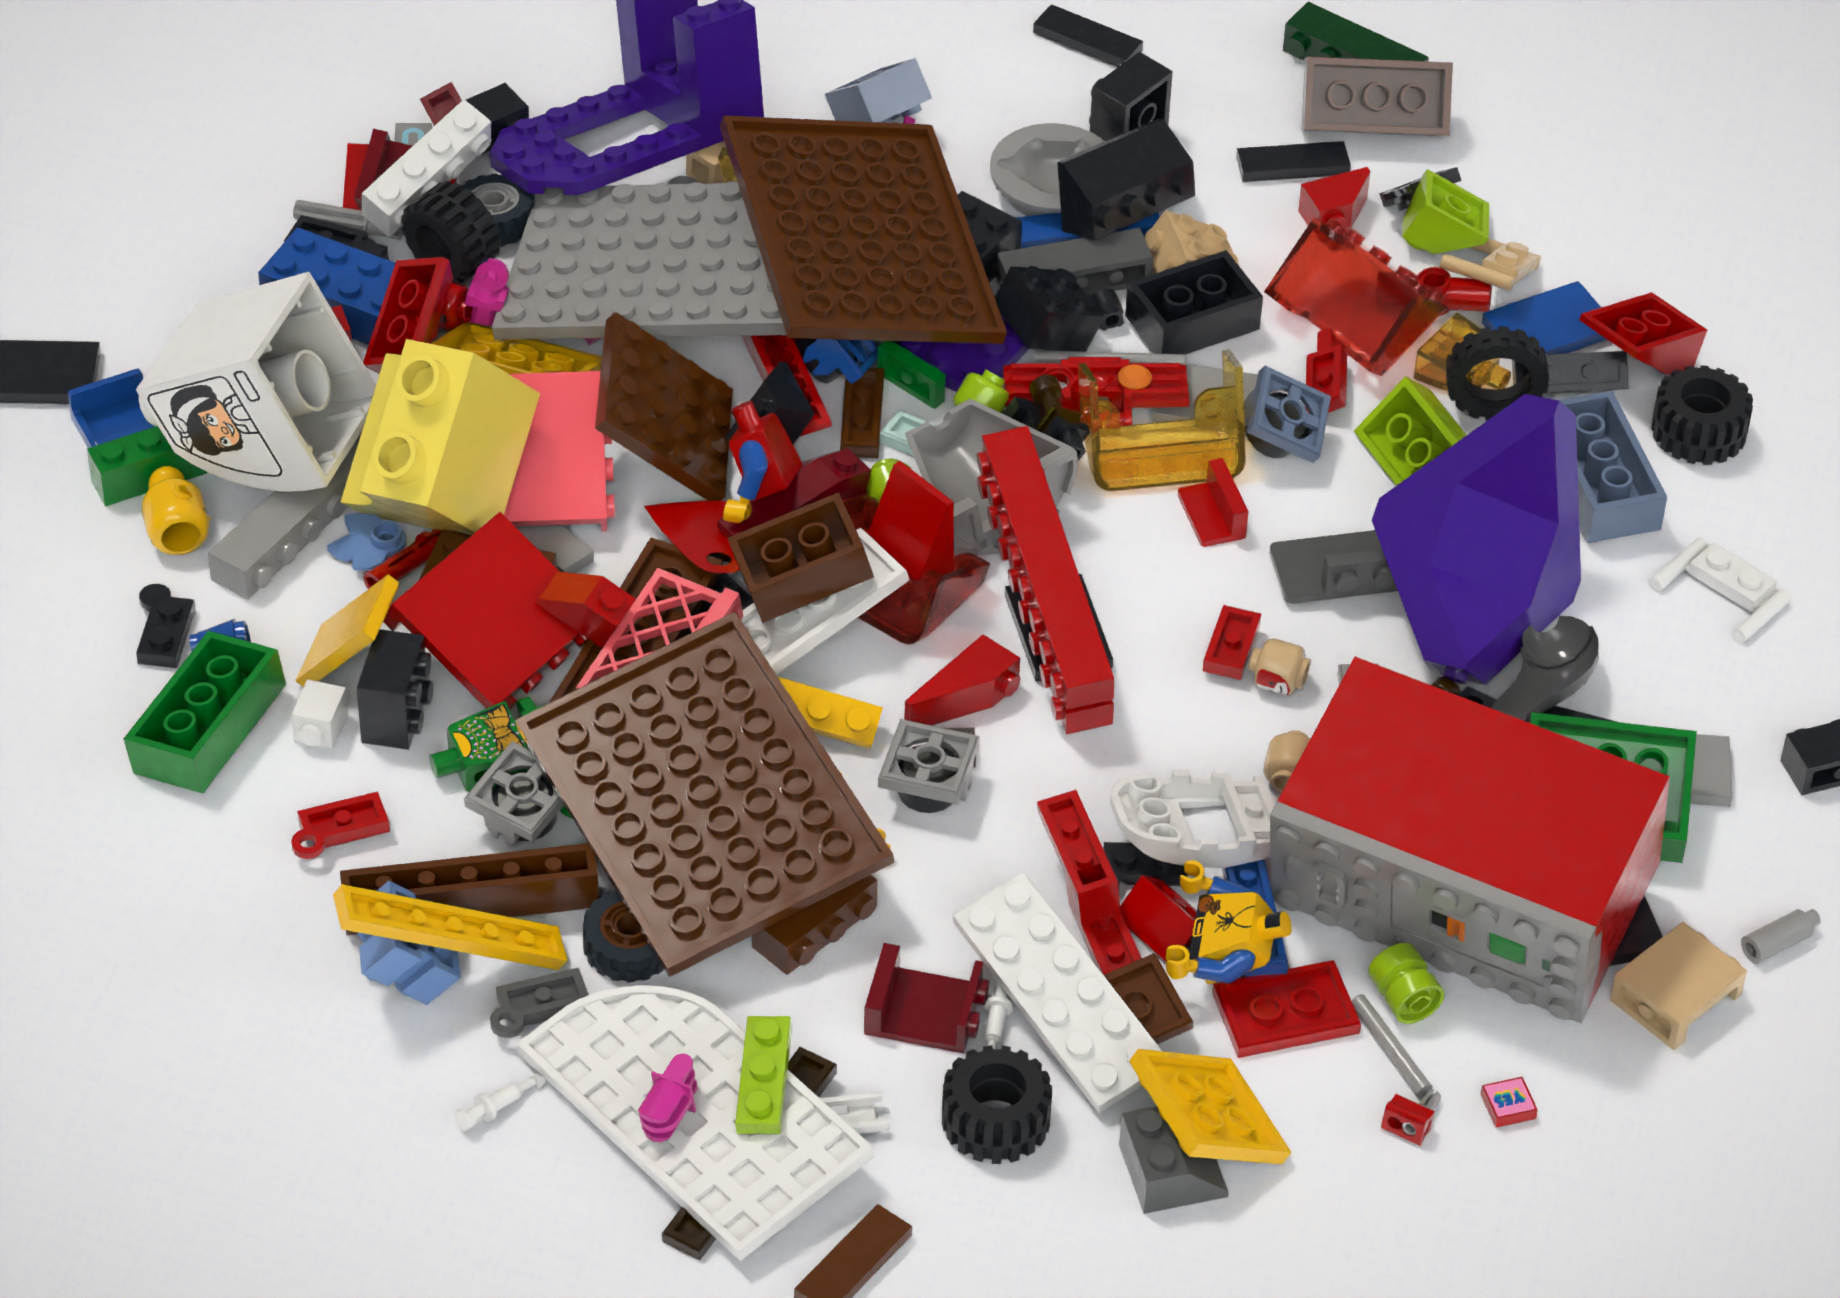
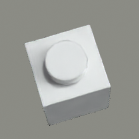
M307 679L291 714L294 742L333 750L348 717L346 687Z

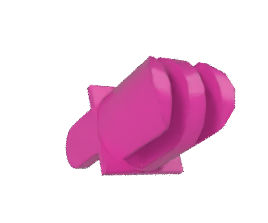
M682 1053L674 1056L663 1074L654 1071L651 1073L653 1085L639 1107L638 1112L642 1129L646 1137L653 1142H663L669 1139L687 1110L693 1113L696 1112L693 1096L698 1086L695 1079V1070L693 1069V1060L688 1054Z

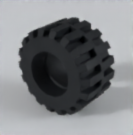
M450 181L440 182L403 211L404 214L401 216L402 232L416 259L445 257L450 261L453 273L452 282L463 283L475 274L478 265L483 260L496 258L499 254L501 240L497 234L499 232L498 227L494 223L491 213L473 192L467 188L464 189L461 184L456 182L452 184Z
M1693 365L1686 366L1684 371L1679 369L1672 371L1670 377L1665 376L1661 381V386L1658 387L1651 423V430L1654 431L1653 438L1656 442H1661L1660 448L1662 450L1672 452V457L1678 460L1681 458L1686 459L1687 463L1691 464L1702 462L1703 465H1712L1713 461L1722 463L1726 462L1728 457L1734 458L1739 454V449H1743L1746 443L1753 410V397L1751 393H1748L1749 388L1747 385L1739 383V378L1734 374L1728 375L1723 369H1710L1709 366L1701 365L1700 368H1695Z
M992 1045L983 1046V1051L977 1052L975 1049L966 1052V1059L958 1057L952 1063V1069H948L945 1074L942 1094L943 1131H947V1139L950 1144H958V1151L963 1155L973 1154V1160L983 1162L984 1158L992 1159V1164H1001V1159H1008L1012 1163L1019 1161L1020 1154L1028 1157L1034 1153L1035 1145L1041 1146L1045 1141L1046 1133L1049 1132L1051 1118L1052 1085H1050L1048 1072L1041 1071L1042 1064L1036 1058L1029 1060L1027 1052L1019 1050L1015 1053L1011 1051V1047L1003 1045L1001 1049H993ZM987 1101H1002L1009 1103L1012 1106L1006 1108H991L981 1103Z

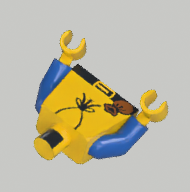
M1194 860L1186 861L1184 863V871L1196 878L1180 875L1181 888L1189 894L1198 893L1202 889L1206 890L1207 894L1199 895L1190 951L1181 945H1171L1167 948V974L1172 979H1182L1190 972L1193 973L1194 978L1204 979L1207 984L1217 982L1230 984L1245 973L1265 966L1270 961L1273 939L1287 937L1291 934L1292 925L1289 915L1285 911L1274 913L1261 895L1217 876H1214L1213 879L1205 877L1204 868L1201 863Z

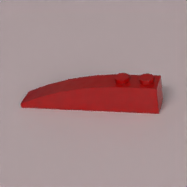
M787 335L741 336L763 381L780 361L786 362L815 413L799 437L831 427L832 421L793 338H787Z

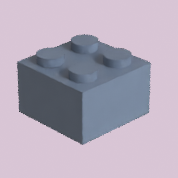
M916 58L881 67L825 93L832 114L837 121L893 123L892 120L901 116L904 118L905 115L911 116L922 110L920 104L932 99Z

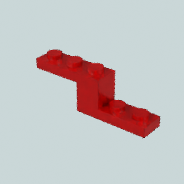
M1077 790L1037 801L1038 814L1065 872L1070 909L1095 965L1105 975L1142 959L1121 913L1118 880Z

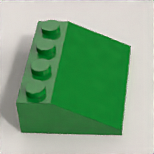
M1531 712V724L1670 776L1660 861L1683 863L1688 835L1697 731Z

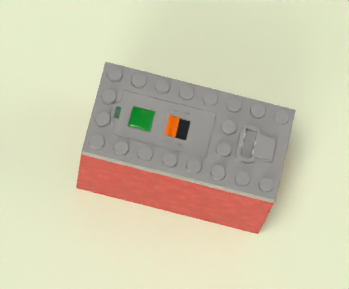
M1354 656L1270 813L1271 890L1273 899L1286 910H1299L1314 916L1320 923L1326 926H1339L1349 930L1358 938L1367 942L1376 941L1389 947L1398 943L1413 944L1424 961L1431 963L1434 968L1441 972H1454L1469 978L1479 987L1486 989L1494 988L1509 994L1512 999L1519 1003H1531L1544 1008L1559 1019H1572L1582 1023L1659 866L1670 776Z

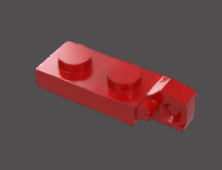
M1332 328L1317 333V352L1308 354L1306 359V385L1331 396L1328 412H1333L1346 406L1347 386L1346 347L1340 340H1337Z

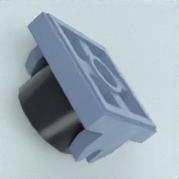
M1265 365L1258 371L1255 389L1247 396L1240 408L1244 413L1238 419V423L1245 425L1244 430L1248 441L1263 455L1271 458H1282L1292 453L1314 463L1321 455L1331 396ZM1278 390L1284 391V392H1288V394H1284V393H1281V392L1271 393V394H1269V393L1272 392V391H1278Z

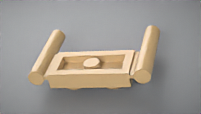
M1488 239L1484 245L1469 247L1490 254L1483 259L1482 266L1444 254L1440 262V268L1511 291L1513 285L1518 283L1532 270L1538 269L1541 256L1528 252L1529 248L1520 243L1508 242L1504 244Z

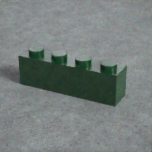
M1309 1L1285 23L1283 51L1304 61L1306 57L1429 61L1428 56Z

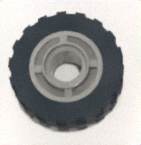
M497 173L477 176L473 180L466 181L462 187L473 192L491 213L492 219L499 230L497 233L501 240L499 247L519 242L518 240L522 238L529 214L531 213V208L534 207V194L527 193L512 181Z

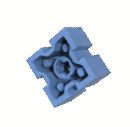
M388 881L377 890L379 892L415 898V893L391 881ZM358 933L364 943L359 947L361 974L365 975L369 980H375L386 986L394 982L400 993L428 1005L461 978L457 951Z

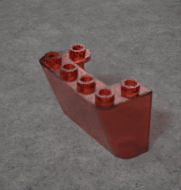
M1313 217L1264 293L1288 311L1308 319L1321 330L1332 328L1337 340H1340L1346 347L1344 353L1368 371L1383 376L1448 308L1443 303L1446 296L1428 284L1425 286L1417 280L1419 276L1408 268L1400 265L1397 269L1389 263L1392 257L1375 245L1369 249L1362 244L1365 237L1353 228L1345 227L1332 218L1326 223Z

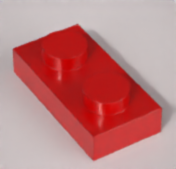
M1223 605L1203 660L1202 671L1241 680L1261 625L1262 614Z

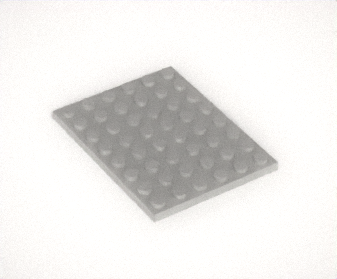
M734 181L705 184L699 182L690 184L657 183L654 185L621 184L618 186H602L581 195H564V188L545 187L546 191L544 194H536L534 207L531 208V213L529 214L506 286L509 288L507 298L501 312L496 313L492 325L494 340L604 338L606 319L617 312L629 321L635 322L641 329L654 337L786 335L738 182Z

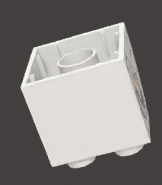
M306 272L197 302L141 381L136 391L139 394V404L145 419L153 426L160 428L177 455L210 474L237 484L263 490L291 492L307 491L328 486L363 430L376 384L311 273Z

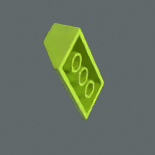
M1407 376L1395 386L1354 430L1396 486L1467 436L1433 392Z

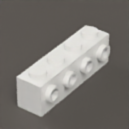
M463 99L362 193V215L390 237L403 226L401 216L404 214L403 211L407 206L438 183L451 181L458 177L476 156L481 155L491 143V121Z

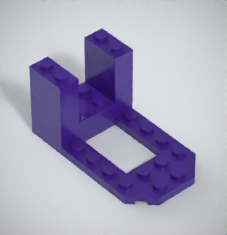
M616 0L624 85L611 86L605 92L594 96L581 97L575 103L564 107L551 108L545 114L531 119H520L515 122V125L501 129L489 153L490 167L530 194H544L546 191L545 187L564 188V195H581L724 141L720 130L723 115L764 117L755 7L744 0H718L705 6H698V0ZM643 110L648 111L668 124L664 130L653 134L640 135L632 142L621 146L608 147L604 152L591 157L564 140Z

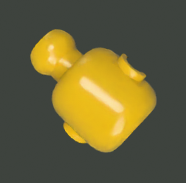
M163 466L156 469L149 478V490L142 501V516L148 537L152 545L163 553L184 555L193 552L207 538L211 517L207 514L202 493L197 486L185 480L183 473L177 468Z

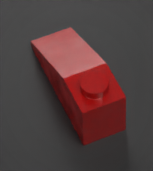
M984 634L981 635L905 700L904 720L932 726L994 707L1005 696L1009 697L1014 694L1019 687L1021 681L1019 676L1020 657Z

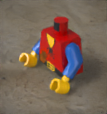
M752 401L739 404L731 410L738 429L729 440V447L742 480L737 490L740 500H727L723 518L725 521L741 523L750 516L752 509L751 503H749L750 500L753 502L787 489L803 465L777 415L770 413L759 417Z

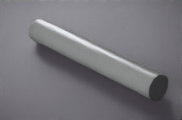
M1360 994L1354 997L1352 1004L1360 1019L1419 1097L1425 1096L1433 1088L1430 1082L1365 995Z

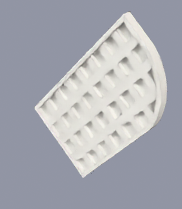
M639 985L612 988L593 993L567 1005L516 1043L518 1053L533 1068L544 1076L549 1083L678 1204L684 1207L694 1219L739 1261H742L874 1157L873 1146L789 1070H787L781 1134H737L735 1119L746 1032L718 1006L690 992L663 986ZM682 1053L688 1054L693 1060V1069L695 1070V1079L698 1086L693 1096L696 1112L693 1113L687 1110L669 1139L663 1142H653L646 1137L638 1112L639 1107L652 1088L653 1080L651 1073L654 1071L663 1074L674 1056Z

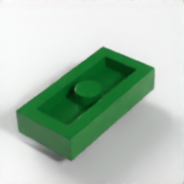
M884 341L878 346L877 368H884V378L933 409H936L945 402V373L893 341Z

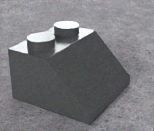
M1157 1106L1125 1112L1121 1116L1119 1147L1143 1214L1228 1197V1189L1217 1160L1189 1157L1180 1148L1179 1140L1169 1124L1160 1116Z

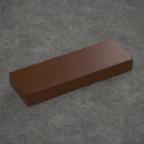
M869 368L861 378L852 384L845 377L840 450L849 448L860 458H879L884 368Z
M877 1204L794 1288V1298H852L912 1236V1226Z

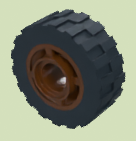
M608 891L602 894L601 898L595 899L590 904V909L586 910L584 915L583 951L584 955H587L588 963L591 967L594 966L602 976L606 975L611 977V980L618 982L619 980H624L627 983L641 979L643 981L648 980L650 976L658 975L663 971L661 963L617 891L610 893Z

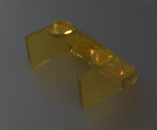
M1222 350L1223 387L1208 388L1197 396L1194 402V419L1120 426V415L1112 402L1106 399H1098V383L1087 364H1078L1081 423L1087 424L1090 430V434L1085 439L1091 475L1100 488L1106 491H1119L1206 482L1208 461L1219 458L1224 459L1232 478H1235L1242 472L1246 462L1243 367L1231 350Z

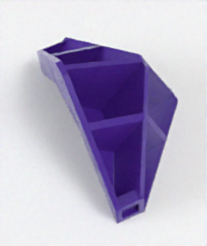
M1528 394L1522 395L1378 500L1371 521L1423 659L1440 671L1443 677H1447L1460 684H1466V681L1486 685L1521 652V648L1524 647L1522 636L1530 625H1532L1535 631L1542 632L1574 602L1581 582L1576 414L1559 400Z

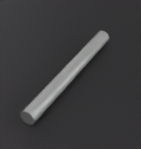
M1035 350L1034 356L1035 363H1061V359H1067V357H1121V359H1129L1130 363H1180L1187 367L1186 354Z

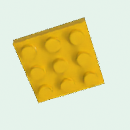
M1137 1049L1129 1060L1139 1077L1140 1084L1148 1091L1158 1107L1160 1116L1169 1124L1179 1140L1180 1148L1189 1157L1283 1164L1292 1153L1231 1058Z

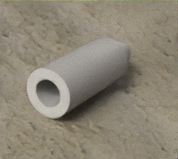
M1796 909L1742 937V950L1752 963L1759 964L1812 936L1813 927L1821 923V918L1814 909L1807 912Z

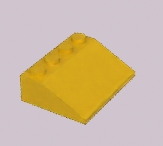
M472 322L461 324L431 343L473 352L508 374L601 371L602 356L538 339L494 340L492 327Z

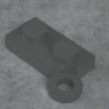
M579 967L496 987V996L500 1008L492 1012L490 1017V1026L493 1033L499 1037L512 1038L520 1034L524 1026L547 1021L567 1005L588 996L589 994ZM504 1018H511L514 1023L510 1026H504L500 1024V1021Z

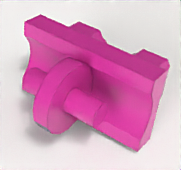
M488 258L483 260L475 272L465 301V305L473 306L472 323L492 326L496 312H501V309L504 307L509 288L506 286L509 270L498 259Z

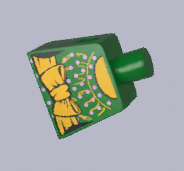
M505 701L450 724L447 728L448 750L430 754L429 760L435 778L458 773L465 790L470 792L511 741L525 748L527 746L517 729L516 722ZM517 769L512 772H509L508 774H512L517 771H527V769Z

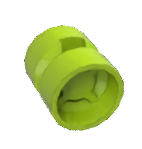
M1398 943L1380 952L1369 966L1368 974L1380 994L1385 996V1001L1401 1023L1411 1024L1427 1018L1440 1007L1444 1000L1445 992L1435 976L1427 971L1428 966L1413 944Z

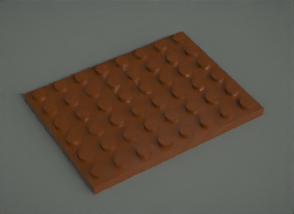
M723 115L720 130L787 338L1003 344L1007 331L932 125Z
M736 612L515 720L518 731L669 977L894 863L892 851Z

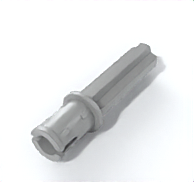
M296 200L294 205L293 218L297 220L303 215L367 232V236L369 234L396 240H401L403 236L402 227H400L394 234L388 237L367 220L360 210L304 200Z

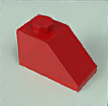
M1368 167L1301 184L1298 212L1316 239L1351 230L1368 197L1371 172Z
M557 572L537 599L536 604L600 648H603L636 598L604 576Z

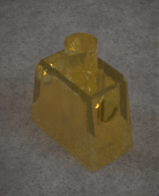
M1456 312L1417 350L1413 378L1448 391L1446 381V358L1448 354L1452 355V347L1455 343L1464 341L1463 337L1471 332L1474 335L1480 333L1481 328ZM1500 358L1485 360L1474 366L1468 372L1466 378L1472 384L1479 387L1486 384L1497 390L1507 386L1511 378V371L1499 366Z

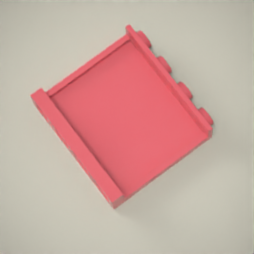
M601 371L510 374L540 393L504 516L514 526L601 524L602 531H607V518H615L614 494L606 495V481H614L613 457L605 458L604 444H612V439L595 429Z

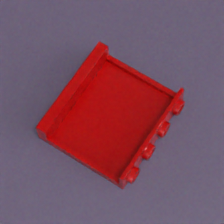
M501 512L497 513L394 601L383 620L392 631L403 624L412 634L424 635L425 648L486 709L506 701L510 710L517 701L514 697L521 690L526 694L530 693L544 679L541 673L548 666L553 671L556 670L570 656L567 650L574 643L582 647L588 640L536 604L537 599L554 575L560 571Z

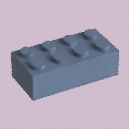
M1613 391L1559 400L1576 414L1579 526L1587 542L1591 543L1661 530L1667 495Z

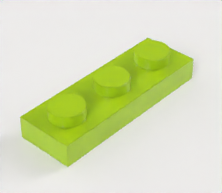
M747 1016L735 1119L737 1134H781L792 1034L791 1016Z

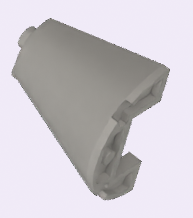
M972 399L948 410L941 424L932 426L927 421L906 432L905 435L922 477L954 501V542L964 550L968 548L976 550L979 554L999 553L997 538H1000L998 529H991L987 514V507H990L988 498L981 499L978 490L977 476H981L976 454L982 452V435L1027 425ZM1029 427L1055 506H1057L1064 493L1070 494L1073 488L1078 467L1077 451L1073 447Z

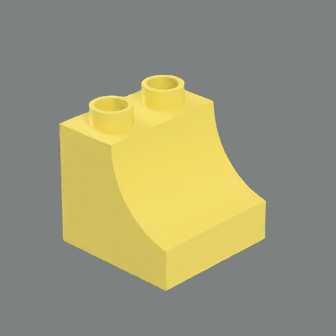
M406 339L401 355L389 353L385 355L341 503L360 513L376 515L382 519L442 531V529L473 535L497 513L501 512L503 515L505 513L540 393L473 352Z

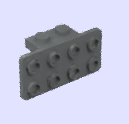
M1375 530L1273 542L1270 545L1269 554L1284 600L1288 603L1294 604L1398 591Z

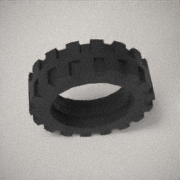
M1498 326V330H1491L1490 327L1480 329V333L1475 335L1471 332L1463 337L1464 341L1454 344L1452 355L1448 354L1446 358V381L1449 398L1451 401L1455 400V405L1460 411H1468L1469 416L1478 419L1481 416L1485 417L1486 421H1488L1522 395L1528 394L1542 397V394H1546L1548 391L1549 371L1545 349L1543 347L1540 348L1539 341L1535 337L1531 336L1529 338L1526 336V332L1520 329L1511 331L1509 327ZM1495 358L1512 359L1523 364L1529 370L1520 382L1511 387L1497 390L1481 388L1472 384L1466 378V375L1474 366L1485 360Z

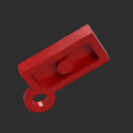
M378 791L297 811L301 830L296 832L291 839L292 851L299 858L313 859L323 853L327 847L390 832L389 820ZM306 840L313 841L314 845L311 847H303L301 843Z

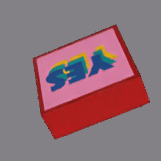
M1523 1077L1482 1085L1480 1095L1495 1128L1536 1119L1538 1109Z

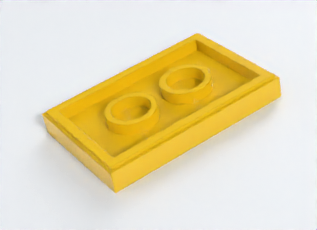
M388 574L322 623L295 681L302 687H304L307 679L320 681L372 643L398 590L399 582Z

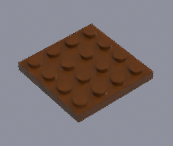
M617 312L613 313L606 319L595 429L707 501L723 500L726 491L729 444L725 437L730 431L733 389L723 380L717 379L699 367L694 361L688 360L670 348L664 341L658 340L641 329L635 322L629 321Z

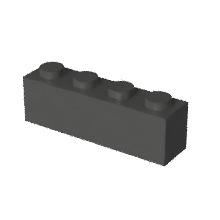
M1140 228L1113 232L1097 240L1079 238L997 253L996 282L1000 287L1011 266L1027 268L1035 266L1040 269L1056 270L1062 268L1068 270L1076 277V282L1088 295H1093L1101 289L1118 291L1127 289V283L1152 275L1153 256Z

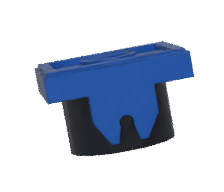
M796 338L795 341L808 371L820 382L826 384L831 383L842 374L852 384L861 378L878 359V346L874 340Z

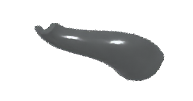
M1559 616L1556 626L1547 632H1537L1530 625L1522 636L1524 647L1521 648L1523 657L1521 671L1516 680L1494 702L1491 708L1530 722L1531 712L1543 713L1561 703L1585 685L1599 660V639L1593 626H1589L1583 620L1572 616Z

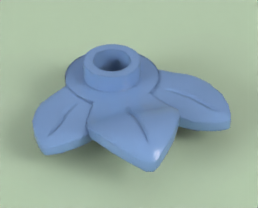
M365 513L345 514V525L350 534L327 545V550L338 560L352 561L353 570H372L383 563L387 557L393 556L405 548L407 543L406 534L396 522L382 521L376 515Z

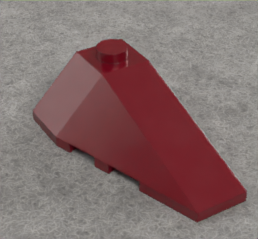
M849 448L802 461L803 465L787 489L753 502L750 500L751 514L743 522H728L722 517L718 520L717 527L727 537H731L838 492L847 512L864 506L866 489L872 470Z

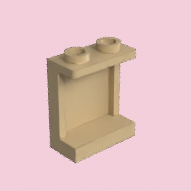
M1681 922L1615 974L1610 1001L1667 1046L1675 1050L1685 1042L1688 1026L1725 996L1728 995L1731 999L1736 1000L1742 995L1747 970L1735 958L1726 955L1709 942L1702 933L1696 932L1686 923Z

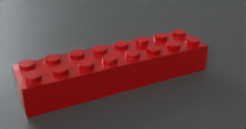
M1023 426L982 435V452L976 454L981 476H977L978 490L981 499L988 498L990 507H987L990 527L992 530L998 529L1000 538H997L1000 557L1002 561L1008 560L1011 569H1008L1011 590L1013 593L1019 591L1021 600L1018 601V608L1022 623H1029L1032 632H1029L1032 653L1034 656L1040 655L1043 663L1039 665L1042 684L1044 688L1051 687L1053 696L1050 697L1053 717L1055 721L1062 720L1066 735L1113 724L1114 703L1112 700L1114 699V676L1029 427Z

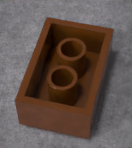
M839 492L727 538L762 623L874 578L864 546Z

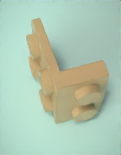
M1165 210L1144 237L1153 256L1152 269L1155 274L1227 250L1238 264V258L1231 249L1227 240V234L1220 226L1196 221L1186 214L1179 215Z

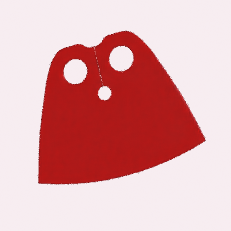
M689 501L644 506L666 537L696 566L711 573H735L739 571L727 539L728 537L717 527L718 520L724 515L727 501ZM711 553H723L728 555L732 561L730 564L720 566L711 564L707 561L706 557Z

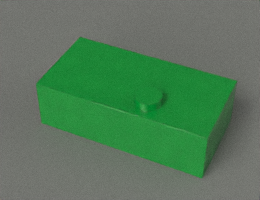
M208 631L123 738L133 774L203 794L286 686L278 650Z

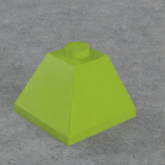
M1426 169L1403 217L1402 238L1413 248L1418 250L1424 249L1431 254L1484 245L1489 239V203Z

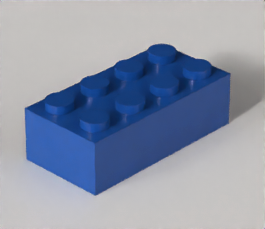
M297 227L258 272L259 285L310 272L329 306H342L351 329V338L369 345L395 262Z

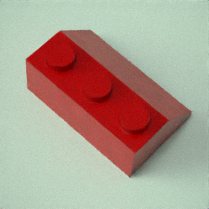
M445 257L396 260L363 361L366 368L380 374L386 353L401 355L406 339L429 344L433 342L438 333V324L443 308L449 299V290L453 281V273L448 259Z

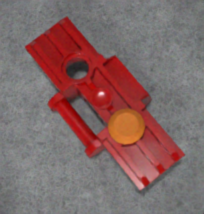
M1067 357V359H1061V363L1003 365L1004 389L1009 394L1005 407L1009 405L1015 396L1034 401L1029 392L1031 382L1039 376L1049 374L1067 385L1062 388V394L1059 398L1062 406L1079 412L1081 415L1080 423L1087 424L1089 428H1123V431H1132V408L1189 407L1186 365H1181L1180 363H1130L1129 359H1121V357ZM1108 397L1110 412H1080L1082 398Z

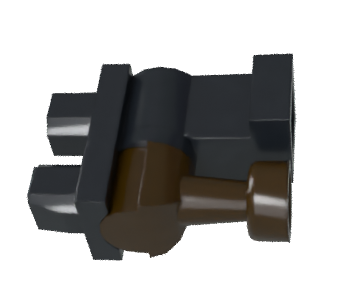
M1049 374L1039 376L1029 386V392L1034 401L1015 396L1002 414L1073 447L1077 451L1079 461L1086 452L1083 441L1090 434L1089 427L1085 423H1080L1081 415L1079 412L1062 406L1059 401L1062 388L1058 379Z

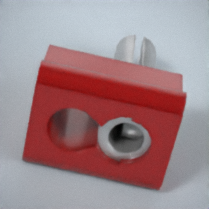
M1434 1089L1429 1090L1419 1104L1395 1094L1385 1107L1381 1128L1421 1146L1424 1138L1431 1130L1435 1114L1433 1110L1441 1100L1440 1093L1436 1091L1434 1094Z

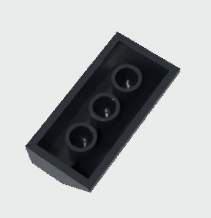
M1156 119L1057 162L1062 232L1091 240H1097L1195 196L1193 160L1163 119Z

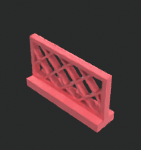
M657 568L576 689L652 653L643 654L639 643L641 641L662 636L666 646L670 644L667 636L669 633L690 628L691 633L733 612H736L740 620H742L744 616L740 594L728 588L719 593ZM661 584H665L677 589L679 596L656 602L654 594ZM700 600L712 603L707 612L693 616L690 615L687 604ZM679 606L683 607L686 618L663 624L660 612ZM655 614L658 626L636 632L634 624L638 618ZM635 644L638 656L615 662L614 653L618 648Z

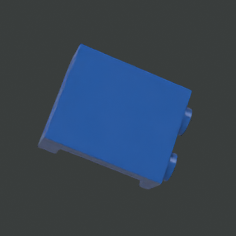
M139 368L68 391L71 419L88 448L155 427L145 419L140 408L139 394L136 389L144 378Z

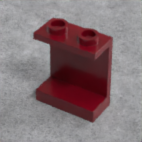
M883 943L864 1007V1034L965 1053L968 1038H976L981 1013L976 1012L978 1004L985 1005L988 997L990 981L983 979L984 962L975 960L970 981L900 968V946Z

